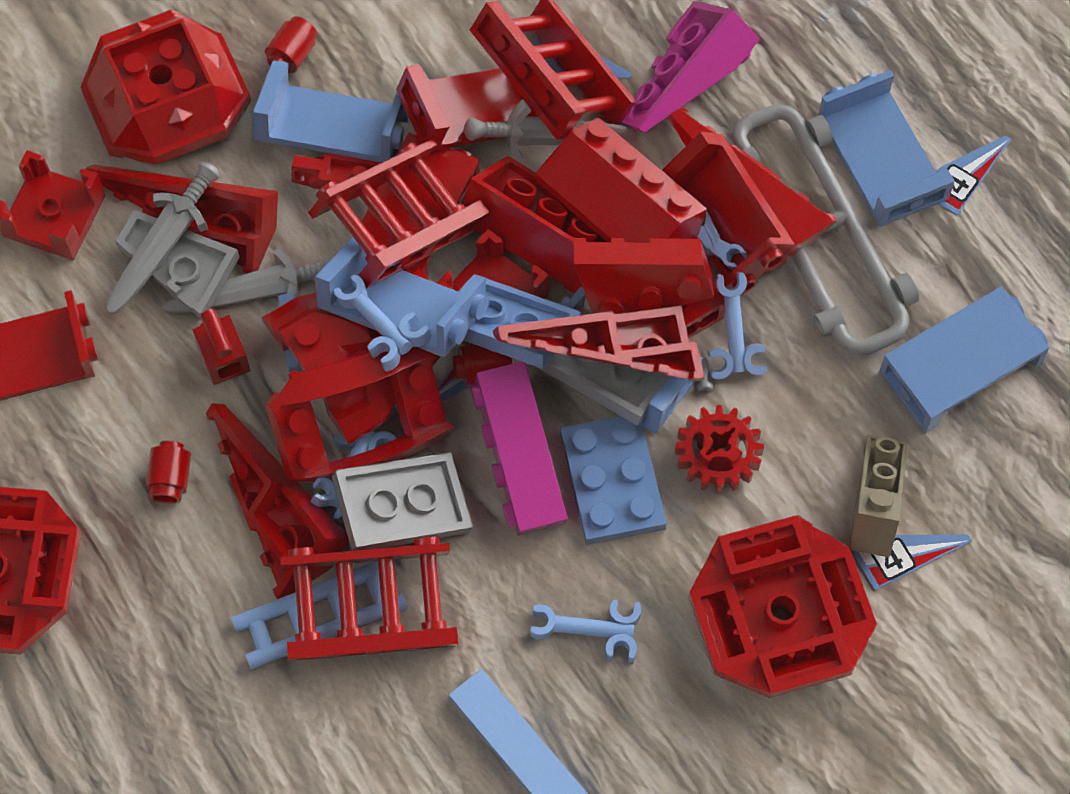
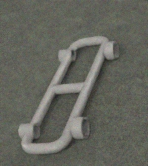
M778 104L768 106L740 119L733 129V144L760 163L761 161L756 149L750 145L747 139L749 131L774 120H784L791 126L836 211L832 215L838 221L826 232L841 226L845 227L893 317L892 326L885 331L865 339L852 337L846 328L841 310L834 305L803 247L792 259L820 313L814 315L815 325L820 335L824 337L832 334L842 349L857 355L873 353L902 339L909 325L906 307L919 302L917 287L908 273L890 280L820 150L821 147L831 144L833 141L830 127L824 116L818 115L805 122L797 110L790 106Z

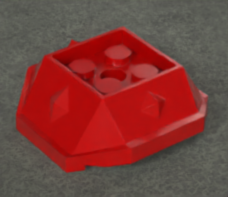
M168 10L100 36L80 87L109 156L127 157L154 165L229 137L242 112L246 110L251 102L248 88L222 33L173 10ZM164 80H167V81H168V82L165 83V84H157V83L160 82V81H164Z
M0 487V565H3V569L0 572V653L21 655L59 621L68 610L81 532L48 491Z
M799 515L718 536L689 592V600L714 675L768 698L851 676L877 627L876 619L850 547L831 535L813 527L812 523ZM784 607L790 611L792 618L779 620L773 616L771 609Z

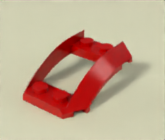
M412 347L406 354H400L399 364L393 370L387 372L384 370L380 360L389 352H382L373 358L369 350L326 366L302 372L294 370L288 373L289 380L281 392H275L265 405L287 479L314 483L318 478H327L333 482L332 475L335 470L404 460L447 438L455 425L446 421L430 361V356L434 355V353L419 347ZM389 377L405 435L366 452L328 462L311 400L347 392Z

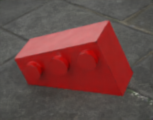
M573 238L574 265L592 314L613 311L615 315L684 306L714 298L711 269L701 239L650 238L649 243L624 242V238H611V242H586V238Z

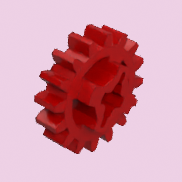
M717 405L715 414H709L708 410L703 407L700 409L699 420L689 415L686 420L687 428H679L677 439L680 442L675 444V454L681 456L678 459V469L689 468L686 480L692 482L699 478L701 480L700 490L705 491L709 484H714L717 494H721L723 486L729 484L733 491H737L740 478L750 483L753 477L751 470L759 471L762 460L758 456L763 455L764 444L757 441L760 439L761 431L760 429L749 430L752 418L747 416L739 420L737 418V408H733L728 415L723 414L721 405ZM694 440L697 441V447L701 450L697 458L692 449ZM741 441H743L746 448L745 458L742 457V451L738 449Z

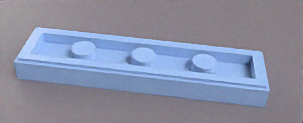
M482 669L449 694L450 701L529 794H588Z

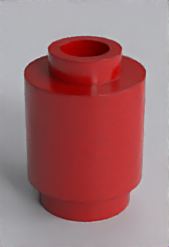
M298 16L292 17L290 21H285L265 48L264 52L269 66L271 67L273 60L288 63V73H295L315 45L317 31L314 26Z
M475 344L460 346L458 348L459 355L452 356L456 380L463 379L465 386L474 385L478 372L512 364L511 357Z
M166 440L161 441L159 446L150 449L146 480L149 499L161 503L181 502L182 494L187 492L191 453L184 449V444Z

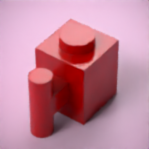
M215 309L204 311L201 314L203 322L199 327L192 329L213 385L251 372L246 352L230 315L220 318Z

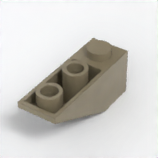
M867 435L852 520L850 550L890 558L900 520L907 442L894 440L889 437Z

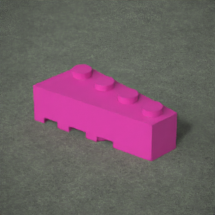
M521 361L478 372L473 386H470L475 408L476 410H481L484 425H481V431L487 449L492 448L496 464L491 465L497 488L503 487L508 502L502 504L507 527H515L517 536L565 524L568 517L525 362Z

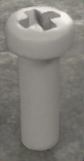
M702 357V368L705 378L699 381L700 384L697 385V391L701 394H708L713 391V385L709 382L708 359Z

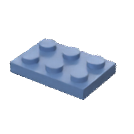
M474 274L458 292L464 293L478 275ZM486 279V296L489 299L487 311L480 320L476 319L467 330L464 341L543 369L555 353L498 342L493 336L492 330L502 325L579 316L581 312Z
M619 416L560 428V435L586 545L666 530L667 523L642 425L639 424L637 426Z

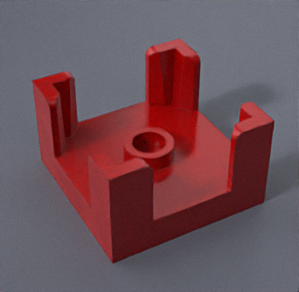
M26 150L19 164L24 183L10 210L5 201H0V232L5 238L74 261L106 196L98 173L80 169L79 173L82 181L52 172L44 156Z
M489 229L476 241V257L453 281L452 273L447 271L437 282L439 285L458 292L475 274L546 299L549 294V275L535 264L531 267V275L504 255L503 240Z

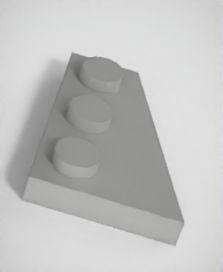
M134 210L116 239L118 248L132 259L157 218ZM186 230L151 277L202 320L201 314L212 307L240 256L235 248Z

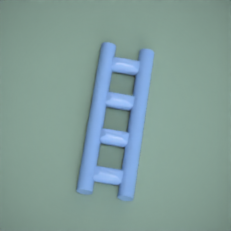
M378 561L353 570L354 586L366 583L374 602L373 605L357 610L358 628L383 619ZM336 576L312 586L313 603L327 598L335 617L334 620L315 627L316 632H320L321 639L337 637V630H341ZM296 592L231 617L237 633L249 628L257 650L245 654L251 670L288 656L287 642L295 641V635L272 643L264 622L288 613L296 634L299 633ZM402 593L398 594L399 612L408 609Z

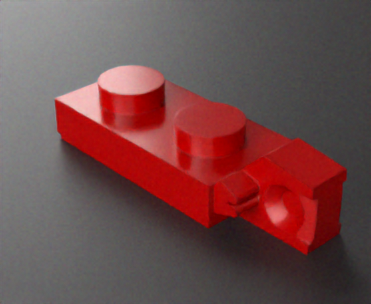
M325 153L323 157L316 158L295 155L291 166V181L320 190L331 181L339 184L381 164V162Z

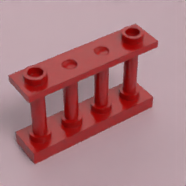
M540 0L530 16L513 19L510 18L497 1L486 2L469 29L556 140L564 139L574 129L581 117L587 114L599 112L608 124L620 125L636 103V100L554 0ZM534 31L543 44L533 46L523 33ZM556 58L565 71L555 73L545 59ZM577 85L588 99L577 100L567 87Z
M433 139L418 146L413 142L404 147L397 156L339 184L331 181L316 193L318 200L309 210L308 214L314 219L332 210L366 253L365 260L368 264L357 275L363 280L366 289L471 234L490 213L481 200L468 207H465L463 204L458 205L424 160L437 146ZM410 171L415 174L446 214L444 219L440 221L438 217L433 218L400 177L401 175ZM386 183L419 225L420 229L417 233L413 234L411 230L406 231L376 193L375 188ZM360 197L394 241L392 246L387 248L385 244L379 245L347 202Z
M423 537L414 539V546L322 554H314L312 547L289 549L287 557H280L281 570L294 569L299 633L295 634V641L287 642L288 662L456 647L458 645L457 627L447 628L446 620H442L436 556L448 555L450 552L449 543L439 544V537ZM420 558L425 622L421 623L422 630L405 631L404 624H400L395 560ZM378 561L383 626L379 627L380 634L363 635V630L358 628L353 563ZM336 565L341 630H337L338 638L321 639L320 632H316L311 567Z

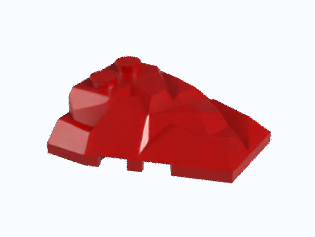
M420 267L403 270L428 280ZM316 292L295 297L262 317L263 323L284 352L289 350L303 371L326 366L367 351L369 343L373 339L382 336L374 329L318 308ZM436 354L430 356L432 367L441 356ZM389 377L357 389L322 398L325 402L327 415L348 445L383 425L391 416V409L396 404Z

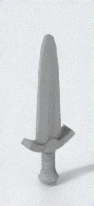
M523 99L514 108L507 123H484L471 117L464 124V134L471 141L489 136L492 138L506 137L510 151L516 161L523 158L518 146L559 145L564 140H556L539 117L527 116L531 109ZM579 120L574 129L590 121ZM605 123L626 141H632L637 137L636 131L629 127Z
M203 162L198 165L196 178L193 179L183 196L170 193L153 194L155 205L165 208L141 243L113 290L107 305V310L110 314L119 312L128 304L161 264L193 220L196 221L200 232L208 229L203 216L194 204L197 203L207 186L219 178V171L213 164Z
M277 248L273 255L275 260L280 263L279 265L227 279L210 309L291 293L298 297L299 283L306 282V280L311 281V279L315 280V276L335 255H331L321 263L318 262L314 265L310 264V266L306 265L297 269L294 268L291 259L284 251ZM175 297L163 304L166 313L192 312Z

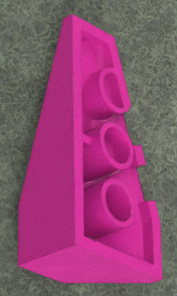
M693 1L669 32L666 38L670 44L664 57L659 56L655 58L651 66L655 73L651 81L644 83L638 89L634 97L636 103L622 121V124L625 127L645 133L671 113L737 69L740 64L744 63L751 56L752 49L760 38L733 9Z

